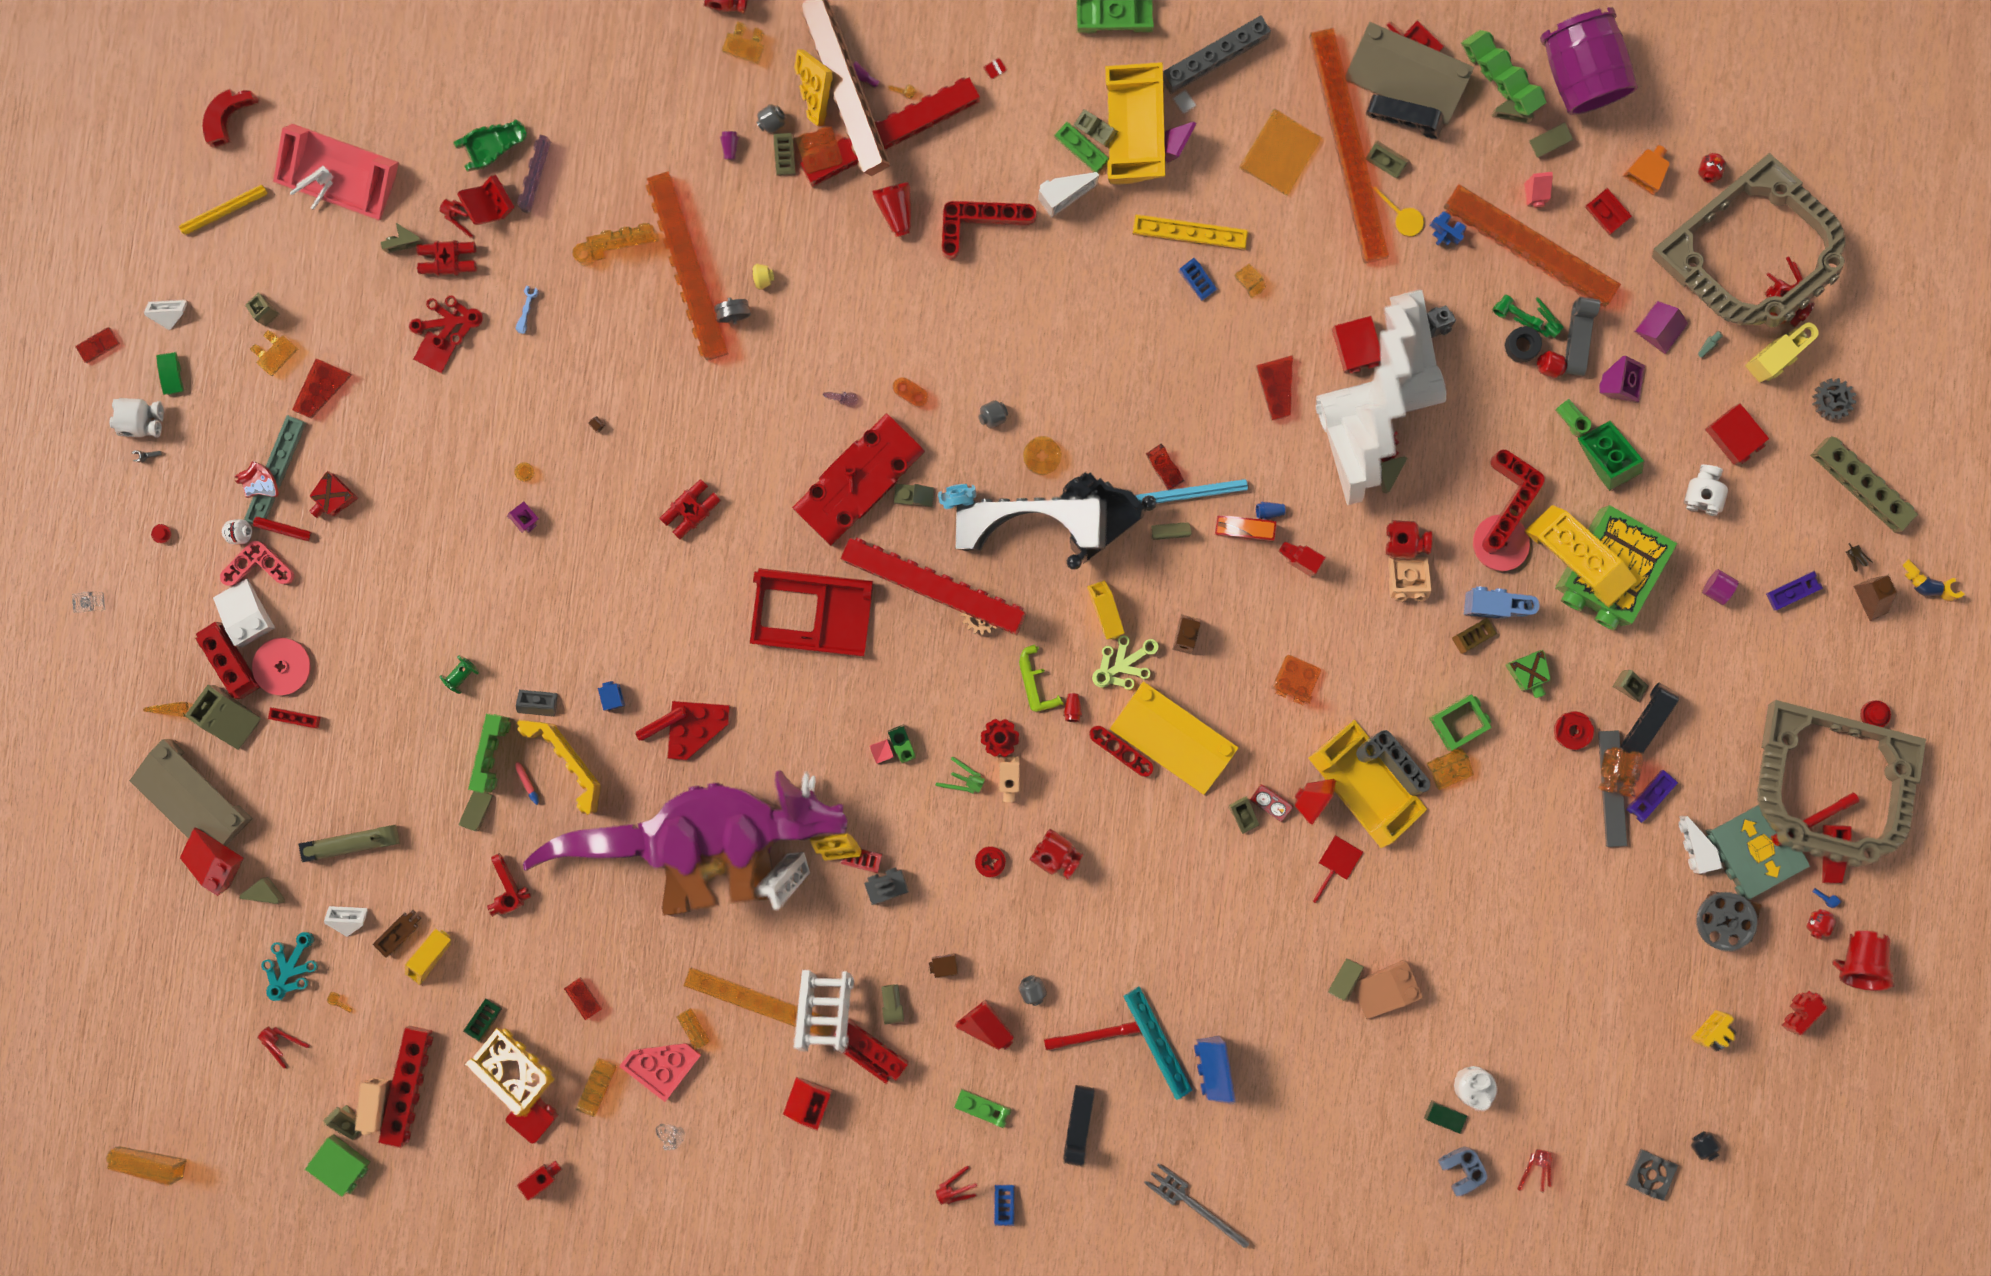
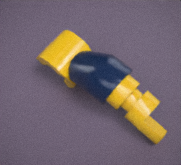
M1907 559L1902 565L1907 570L1904 574L1906 578L1913 580L1914 589L1923 596H1941L1946 601H1953L1965 595L1962 591L1952 592L1950 585L1956 582V578H1951L1944 582L1933 580L1929 576L1926 577L1924 574H1920V570L1910 559Z

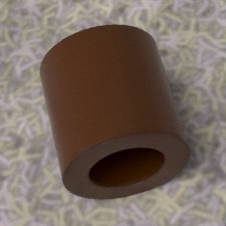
M598 416L592 418L588 423L596 433L605 427V424Z

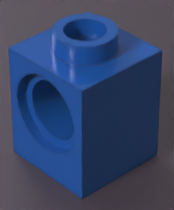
M614 681L603 683V687L598 688L603 711L625 706L620 684H614Z

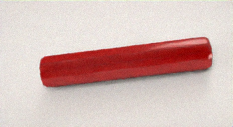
M255 517L253 521V526L304 541H309L311 538V532L261 517Z
M679 707L636 731L637 739L643 741L686 717L685 709Z

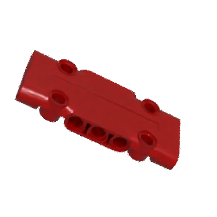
M885 413L859 440L852 443L819 477V481L813 484L809 491L792 508L832 546L898 482V478L907 472V469L925 450L893 418ZM875 435L877 436V441L870 444L867 442V437ZM901 461L904 463V468L899 471L895 470L894 464ZM845 465L849 473L853 471V465L856 470V474L853 476L854 492L849 493L848 478L844 472ZM815 489H822L823 495L820 498L813 497ZM844 515L850 517V522L847 525L840 523V518Z

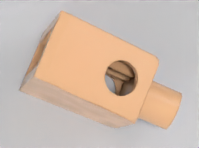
M1000 756V792H1003L1004 802H1015V792H1019V756ZM1010 779V780H1012L1013 782H1012V783H1006V780Z

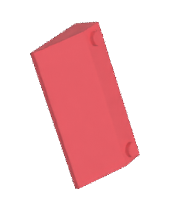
M292 123L282 128L273 182L295 189L297 183L324 166L334 178L331 179L333 184L328 188L322 200L380 220L396 179L399 162ZM314 180L301 189L300 192L317 198L325 184L320 185Z

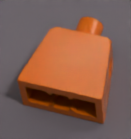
M1657 145L1654 151L1646 149L1623 174V177L1654 195L1660 189L1670 164L1669 161L1663 158L1667 149L1661 145Z

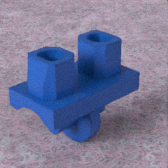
M1445 211L1438 217H1435L1429 225L1435 229L1432 235L1438 238L1435 244L1439 246L1443 242L1449 245L1452 241L1458 245L1464 237L1463 233L1466 226L1461 222H1457L1453 228L1447 225L1451 216Z

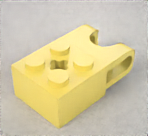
M1809 322L1801 325L1788 334L1772 341L1744 366L1759 383L1776 378L1784 371L1783 369L1786 366H1790L1798 359L1797 355L1817 338L1819 334L1817 327ZM1804 329H1809L1811 331L1810 338L1807 337L1806 333L1803 331Z

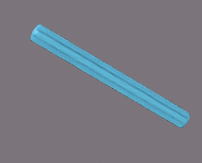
M1243 479L1135 496L1142 502L1145 496L1151 495L1155 497L1157 503L1246 491L1248 490V483Z

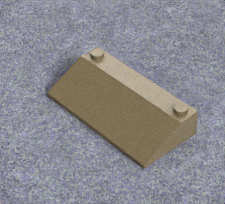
M1369 22L1343 80L1377 95L1438 109L1443 113L1444 124L1448 125L1474 67Z
M162 739L147 755L129 781L188 839L193 828L196 827L227 846L253 818L239 805L232 806L182 757L185 752L172 739Z

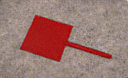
M455 309L452 315L456 316L458 310ZM427 331L413 360L442 374L456 345L445 340L441 348H436L432 345L431 339L437 335ZM436 339L435 345H439L441 340Z
M1336 835L1333 837L1319 861V864L1331 871L1315 896L1313 903L1318 901L1334 873L1346 880L1348 879L1363 851Z

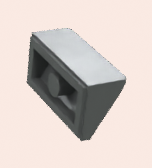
M519 690L515 705L517 713L554 717L558 694Z

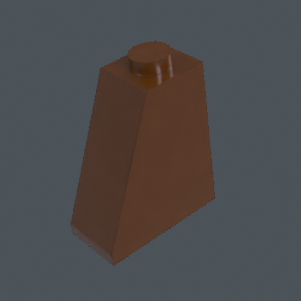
M1889 575L1871 578L1854 586L1869 621L1889 613L1897 594Z

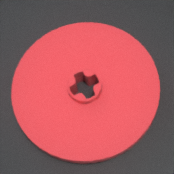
M1500 514L1493 515L1483 520L1474 532L1473 548L1475 554L1483 565L1492 570L1509 571L1515 569L1524 562L1529 553V536L1524 532L1526 530L1525 527L1519 522L1501 549L1494 553L1486 552L1482 546L1483 540L1500 516ZM1500 524L1501 529L1507 531L1506 526ZM1490 539V543L1494 547H1497L1496 541L1494 539Z
M276 638L264 643L255 653L252 662V672L255 681L263 690L274 695H289L298 691L306 683L311 669L309 655L303 646L287 638ZM282 663L285 665V669H282L280 672L277 665Z

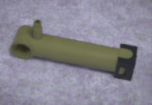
M390 825L299 843V850L303 863L400 844L397 825Z

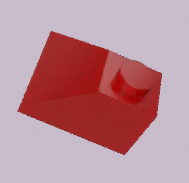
M1335 779L1306 783L1303 789L1299 788L1296 792L1294 806L1309 824H1314L1333 797L1336 785Z

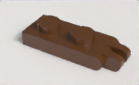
M414 910L408 915L403 913L372 944L385 958L389 957L419 927L416 923L421 917L418 915L414 920L411 919L416 913Z

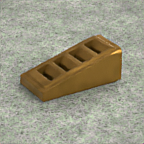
M1485 618L1452 637V640L1459 652L1463 654L1497 633L1488 618ZM1481 625H1483L1488 635H1485L1480 627ZM1474 629L1477 630V632H1478V634L1480 635L1481 639H1479V637L1477 636V634H1476V632L1474 631ZM1467 633L1470 634V636H1471V638L1473 639L1474 643H1472V641H1471V639L1469 638V636H1468Z

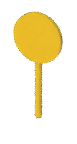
M1373 187V190L1398 213L1395 225L1402 235L1414 236L1422 230L1424 219L1417 209L1405 208L1400 211L1377 187Z

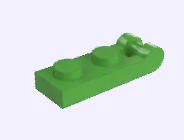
M961 1089L954 1106L955 1109L993 1123L1001 1128H1005L1007 1123L1005 1122L1006 1117L1011 1113L1010 1108L964 1089ZM995 1110L1000 1112L998 1118L993 1116Z

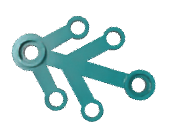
M310 932L298 934L296 938L297 945L288 962H286L283 943L276 942L271 945V952L276 955L281 975L277 980L274 971L275 962L273 960L267 959L262 962L261 967L266 971L270 983L266 989V994L270 1000H282L286 992L295 989L302 990L308 987L309 981L305 977L298 978L293 983L286 985L285 983L291 976L304 972H314L318 968V963L314 960L295 967L304 948L311 946L314 942V937ZM303 936L306 938L305 944L301 942ZM276 945L280 946L279 952L275 950ZM266 962L271 964L269 969L265 966ZM309 963L314 964L313 970L309 969ZM300 980L305 982L304 987L299 985ZM274 988L278 989L277 995L273 993Z

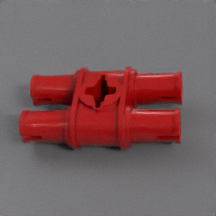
M453 240L449 242L436 241L434 244H417L418 256L435 255L434 262L417 263L419 275L435 274L436 276L454 274L458 276L462 272H477L475 260H458L459 254L476 253L475 242H458Z
M701 479L689 490H684V493L674 502H671V507L659 517L668 526L678 515L684 516V521L672 531L679 540L692 528L696 529V526L707 516L709 517V512L721 501L713 492L702 504L696 502V498L708 487ZM685 504L691 507L694 505L693 510L695 515L690 512L686 513L688 509L686 508L687 506Z

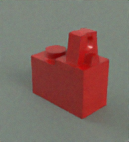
M1286 541L1278 551L1289 560L1288 563L1310 577L1317 573L1326 558L1307 545L1304 547L1299 545L1297 547Z

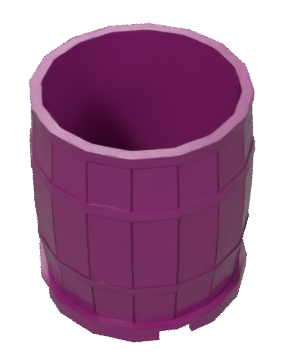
M1608 7V12L1602 13L1600 8L1567 19L1557 24L1558 30L1552 33L1550 30H1547L1540 37L1542 45L1546 47L1548 62L1558 92L1569 115L1582 114L1602 108L1627 97L1638 89L1633 64L1623 34L1615 20L1617 15L1613 7Z

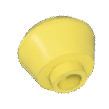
M755 264L753 266L755 287L762 290L771 285V281H774L773 270L769 269L766 265Z

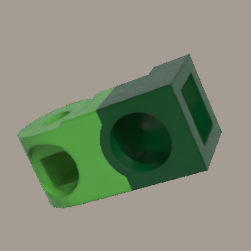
M904 724L888 730V735L901 763L903 764L915 759L916 756Z

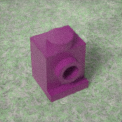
M524 501L507 515L508 519L516 525L521 533L532 531L537 526L535 523L539 519ZM520 518H526V523H522Z

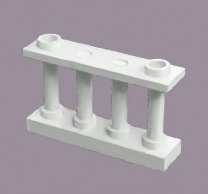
M802 970L794 1042L795 1049L808 1052L810 1044L835 1045L837 1051L845 1053V1047L848 1045L847 1024L850 994L854 986V979L850 973L843 971L842 979L817 978L816 974L810 970ZM817 986L841 987L840 998L815 997L814 988ZM815 1005L839 1006L838 1017H813L812 1007ZM812 1025H837L836 1037L811 1036L810 1027Z

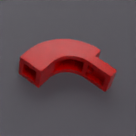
M228 89L218 94L209 103L204 113L202 124L204 138L209 146L214 148L231 143L227 131L228 119L236 110L259 103L257 96L252 91L242 90L235 94L231 89Z

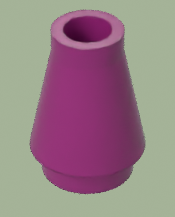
M723 131L722 136H720L724 159H735L739 139L737 132Z

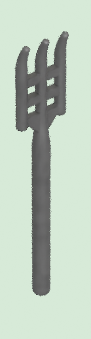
M1157 1164L1167 1174V1177L1163 1179L1151 1172V1175L1161 1185L1157 1188L1155 1185L1145 1181L1144 1183L1171 1205H1175L1177 1200H1183L1189 1207L1243 1248L1249 1246V1242L1192 1198L1185 1195V1188L1188 1187L1185 1181L1168 1168ZM1170 1178L1175 1180L1172 1185L1168 1183ZM1178 1183L1182 1185L1179 1190L1175 1188ZM1165 1186L1168 1188L1166 1193L1162 1192ZM1171 1192L1175 1193L1173 1198L1169 1197Z

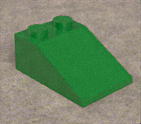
M1611 421L1578 438V442L1597 476L1609 491L1642 473L1644 460Z

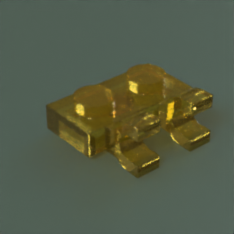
M737 21L734 34H727L722 52L759 64L764 50V45L760 44L764 36L763 30L755 28L752 39H745L742 36L747 27L744 23Z
M267 330L263 336L273 344L271 348L265 352L259 345L254 344L250 350L260 358L256 363L270 376H273L298 348L284 335L278 338L272 331Z

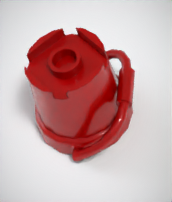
M1855 931V936L1851 933L1845 961L1840 959L1832 961L1834 967L1840 971V981L1853 988L1870 991H1882L1895 987L1893 973L1890 971L1891 939L1885 934L1883 939L1879 938L1878 932Z

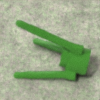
M951 757L952 761L972 774L967 778L954 772L951 773L952 776L965 781V786L968 787L945 783H936L935 785L967 791L972 794L974 791L979 793L985 779L980 777V773L973 771L955 757Z

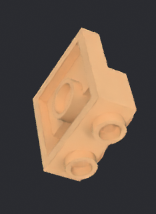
M1389 557L1390 598H1395L1398 602L1406 601L1407 598H1414L1415 601H1424L1426 598H1429L1431 583L1428 557H1415L1414 559H1394Z

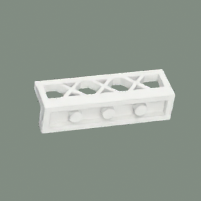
M804 852L786 854L755 889L757 896H770L773 909H779L810 874Z

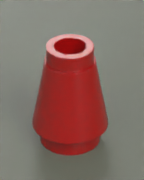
M1069 693L1067 695L1063 714L1067 722H1080L1082 711L1079 694Z

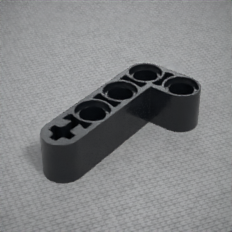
M1372 95L1366 111L1368 117L1421 130L1423 136L1434 140L1439 138L1445 121L1443 113L1438 109L1381 95Z
M1660 682L1651 691L1650 702L1620 747L1621 750L1636 759L1642 756L1679 700L1677 692Z
M1075 1085L1063 1156L1064 1164L1084 1166L1095 1088Z

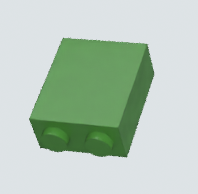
M333 1134L326 1139L305 1170L343 1197L355 1190L358 1178L362 1179L368 1172L369 1168L367 1166L370 1161Z

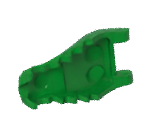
M515 119L513 122L505 125L498 124L491 125L490 127L476 128L453 143L456 149L465 147L471 162L467 163L464 167L466 171H474L492 164L512 146L524 141L527 133L524 125Z

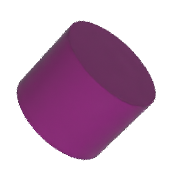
M1717 569L1706 582L1702 593L1717 603L1724 605L1734 594L1739 581Z

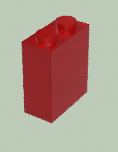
M1372 316L1338 324L1332 328L1344 373L1350 372V374L1360 372L1363 367L1368 366V369L1380 366L1381 348Z
M1741 403L1733 406L1705 429L1733 465L1737 463L1743 464L1751 458L1750 454L1754 451L1757 453L1766 446L1764 443L1769 440L1768 436Z

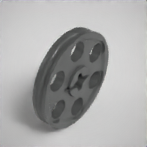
M1719 892L1709 896L1701 904L1697 912L1696 924L1701 938L1708 945L1722 951H1735L1746 946L1754 937L1757 929V915L1751 903L1741 895L1731 892ZM1718 898H1723L1725 904L1722 908L1718 909L1715 906V901ZM1741 901L1744 905L1741 912H1737L1734 908L1735 903ZM1705 913H1710L1712 915V921L1710 923L1706 924L1703 921V915ZM1725 917L1732 919L1728 922L1729 926L1721 924L1725 921ZM1745 919L1751 923L1748 930H1743L1741 927V923ZM1712 931L1719 933V939L1715 942L1710 940V933ZM1733 934L1738 937V943L1735 945L1729 943V937Z

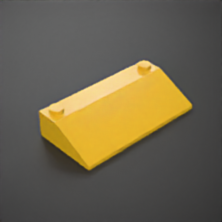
M1163 62L1105 66L1106 87L1108 90V125L1117 130L1109 144V160H1107L1110 185L1130 184L1165 177Z
M1144 681L1110 727L1111 731L1203 795L1238 750L1236 745Z
M1353 720L1317 749L1308 759L1325 780H1336L1334 791L1379 847L1383 848L1393 843L1427 808L1417 796H1412L1406 791L1379 757L1366 763L1358 759L1357 749L1369 737L1359 724Z

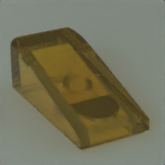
M176 702L144 707L143 711L185 717L189 711V706L187 702Z

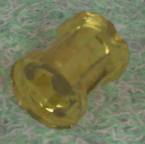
M719 857L713 859L709 864L700 866L702 878L711 881L714 876L723 875L726 872V865Z

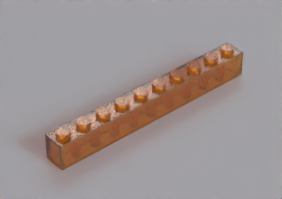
M669 171L647 178L648 184L645 186L648 195L653 196L654 202L651 205L654 213H658L660 218L657 224L660 232L664 231L666 237L663 238L666 250L670 249L672 255L669 256L671 266L675 267L677 274H674L677 285H681L683 292H680L683 303L687 302L689 308L686 310L689 321H693L694 328H692L694 338H698L700 345L697 346L701 357L704 356L706 361L727 355L726 344L717 322L716 313Z
M1460 184L1456 186L1443 206L1449 215L1461 218L1465 225L1473 226L1483 236H1490L1495 239L1496 244L1502 247L1506 246L1511 249V253L1518 257H1524L1530 265L1538 266L1543 269L1546 275L1558 278L1559 282L1564 286H1571L1580 296L1600 299V307L1607 306L1621 286L1619 282Z

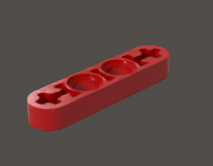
M1094 726L1091 728L1089 737L1094 743L1138 775L1147 777L1152 774L1153 764L1104 727ZM1099 729H1101V734L1105 738L1107 734L1111 736L1106 740L1104 746L1101 744V742H1103L1104 740H1102L1101 738H1093L1095 735L1093 733L1094 730L1098 731ZM1111 740H1116L1119 743V748L1116 751H1111L1108 748V743ZM1131 751L1134 754L1132 762L1124 760L1125 752ZM1138 757L1142 759L1139 761L1141 764H1149V772L1141 773V767L1138 765L1135 768L1132 767Z

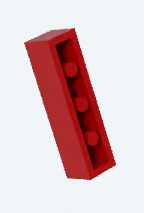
M270 707L268 715L270 720L311 728H319L321 718L320 716Z

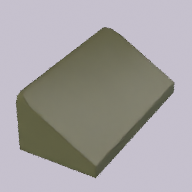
M1379 141L1375 142L1365 158L1396 179L1409 161Z
M1187 522L1151 526L1153 540L1190 537L1192 534L1190 524Z

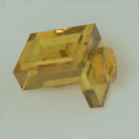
M1250 263L1234 274L1236 280L1247 290L1251 298L1260 294L1266 288L1263 277Z

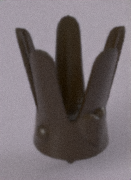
M1849 543L1851 549L1846 551V554L1851 560L1855 572L1858 571L1855 557L1863 566H1868L1864 556L1873 563L1862 552L1860 545L1852 547Z

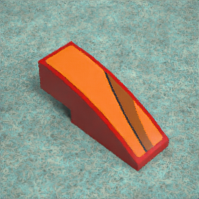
M1217 516L1215 535L1273 542L1277 521Z

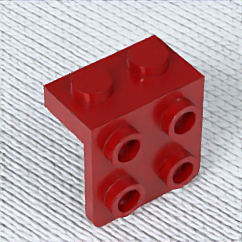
M497 175L490 176L482 186L460 190L457 193L474 225L505 219L515 208Z
M527 1091L525 1093L522 1102H524L527 1099V1097L531 1094V1091ZM541 1097L532 1105L526 1116L516 1115L511 1111L505 1119L506 1123L531 1144L536 1143L559 1116L555 1108L542 1101Z

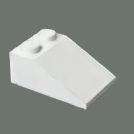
M1094 172L1055 178L1052 181L1047 180L1040 185L1038 200L1048 214L1053 217L1098 184L1099 174Z
M247 578L213 597L224 628L234 646L244 647L275 629L274 624Z

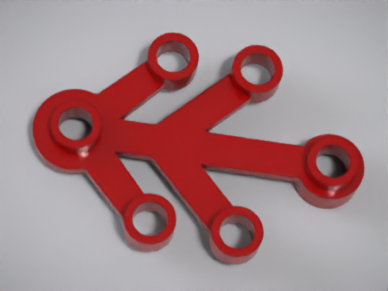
M450 295L445 299L446 305L450 308H455L462 314V316H454L440 306L436 299L430 298L426 302L427 308L436 311L444 318L428 321L415 318L410 321L409 329L414 334L421 335L426 329L445 326L438 336H434L431 339L434 347L441 348L455 326L463 324L458 333H453L450 336V341L454 345H460L471 327L476 328L483 322L482 313L475 308L468 310L454 296ZM454 299V304L449 305V300ZM434 301L436 305L431 308L430 303ZM471 315H476L474 321L470 320ZM415 323H419V327L417 329L413 328V325ZM455 336H459L458 342H454ZM436 339L441 340L439 345H435Z

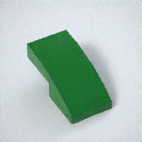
M177 352L156 355L163 395L183 392L184 387L179 373L181 367Z

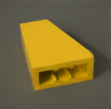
M1103 580L1087 586L1105 638L1116 639L1125 632L1112 592L1106 581Z
M435 928L405 964V975L421 985L451 945L449 934Z

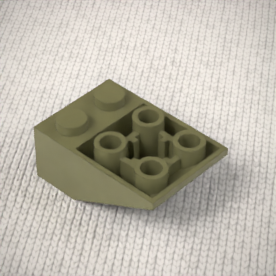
M207 685L185 715V717L200 728L237 750L241 748L262 719L216 685Z

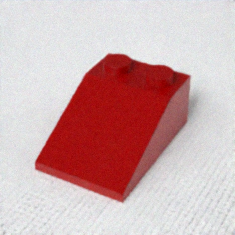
M196 827L193 828L180 856L182 862L200 885L216 896L230 888L244 859Z

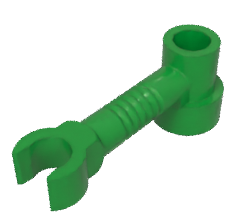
M1504 295L1500 302H1497L1492 309L1493 313L1501 318H1505L1508 312H1511L1526 321L1528 325L1539 331L1544 323L1540 318L1531 316L1512 304L1514 300L1509 295Z

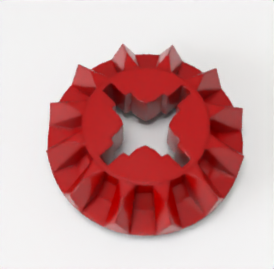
M985 847L976 855V869L985 877L998 876L1005 868V856L996 847ZM987 854L992 859H999L993 863L994 870L989 865H982V863L987 861Z

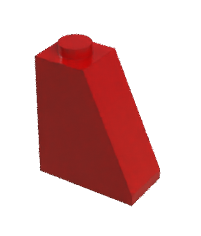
M986 999L955 1023L957 1029L997 1050L1001 1048L1005 1050L1013 1044L1014 1035Z

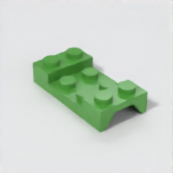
M1077 0V33H1096V30L1153 32V0Z
M486 714L468 790L481 793H491L493 789L495 790L498 779L496 778V773H491L489 770L494 766L495 758L492 757L494 750H497L499 745L497 736H506V733L510 731L511 722H509V717Z

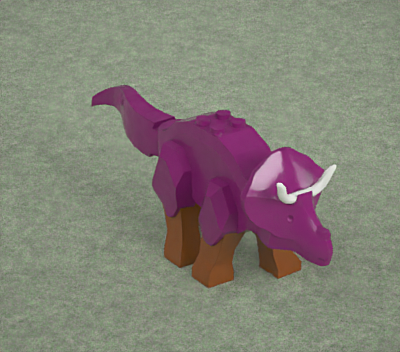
M779 770L775 773V784L782 810H775L772 806L749 792L726 787L719 783L707 784L708 788L700 786L688 787L689 791H685L666 802L653 819L638 823V828L635 824L578 830L563 834L550 840L533 852L524 861L523 868L524 871H528L541 863L561 857L624 858L641 856L652 867L665 869L666 881L662 913L663 916L691 912L689 900L691 909L720 906L719 898L709 887L702 863L729 870L730 903L770 899L769 895L757 896L755 889L773 870L770 851L778 840H807L824 833L845 834L848 821L843 813L842 804L829 807L817 799L814 793L815 776H812L809 781V774L806 772L803 777L801 790L788 780L782 770Z

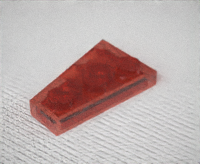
M1293 355L1256 365L1271 421L1291 415Z
M316 358L292 410L312 419L352 374Z

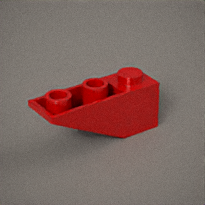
M1823 825V835L1851 842L1852 826ZM1823 856L1822 883H1843L1847 862L1831 861L1830 857Z

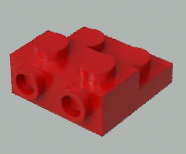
M1810 991L1797 994L1792 999L1793 1003L1790 1005L1795 1012L1785 1017V1022L1782 1026L1789 1032L1802 1035L1828 1008L1823 1003L1825 1000L1819 994H1813Z

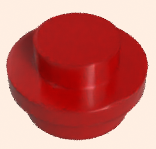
M164 524L156 525L151 531L152 539L157 543H166L171 537L170 528Z

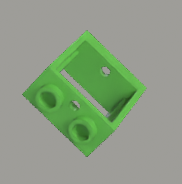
M1472 694L1463 697L1429 717L1448 751H1453L1492 728L1489 724L1491 723L1489 716L1482 712L1479 699L1476 696L1473 697ZM1469 702L1482 727L1455 742L1442 717Z

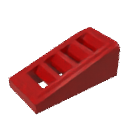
M861 849L858 864L855 863L856 857H852L851 862L847 861L848 858H843L841 864L878 873L883 854ZM864 854L868 855L866 866L862 865ZM874 856V865L870 867L871 857Z

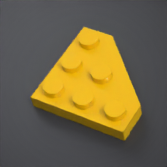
M798 49L795 71L796 75H800L802 84L799 87L802 98L807 101L809 108L806 111L807 117L816 126H824L833 72L804 49Z

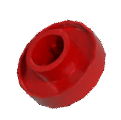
M1873 700L1863 705L1860 717L1863 723L1884 727L1890 721L1891 712L1886 703Z

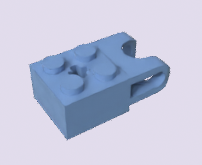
M1476 587L1466 592L1464 615L1497 619L1510 616L1525 617L1537 613L1540 607L1536 597L1507 593L1506 589L1487 591V587Z

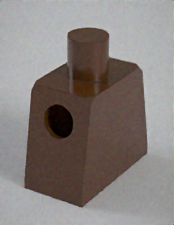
M1181 614L1172 650L1188 654L1192 653L1201 625L1200 619Z

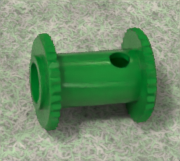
M458 655L457 658L461 662L447 677L440 675L439 678L447 688L460 694L461 690L458 688L471 672L478 675L479 671L471 661Z

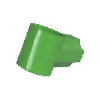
M1570 399L1555 409L1570 427L1573 435L1582 436L1591 428L1590 419L1583 416ZM1577 422H1581L1584 425V430L1577 428Z

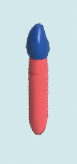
M516 762V771L529 794V798L538 805V794L535 792L524 767L519 762Z

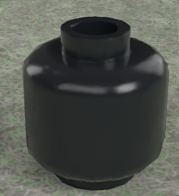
M1703 1131L1692 1138L1691 1147L1700 1160L1708 1159L1710 1162L1719 1156L1718 1151H1720L1721 1145L1713 1133Z

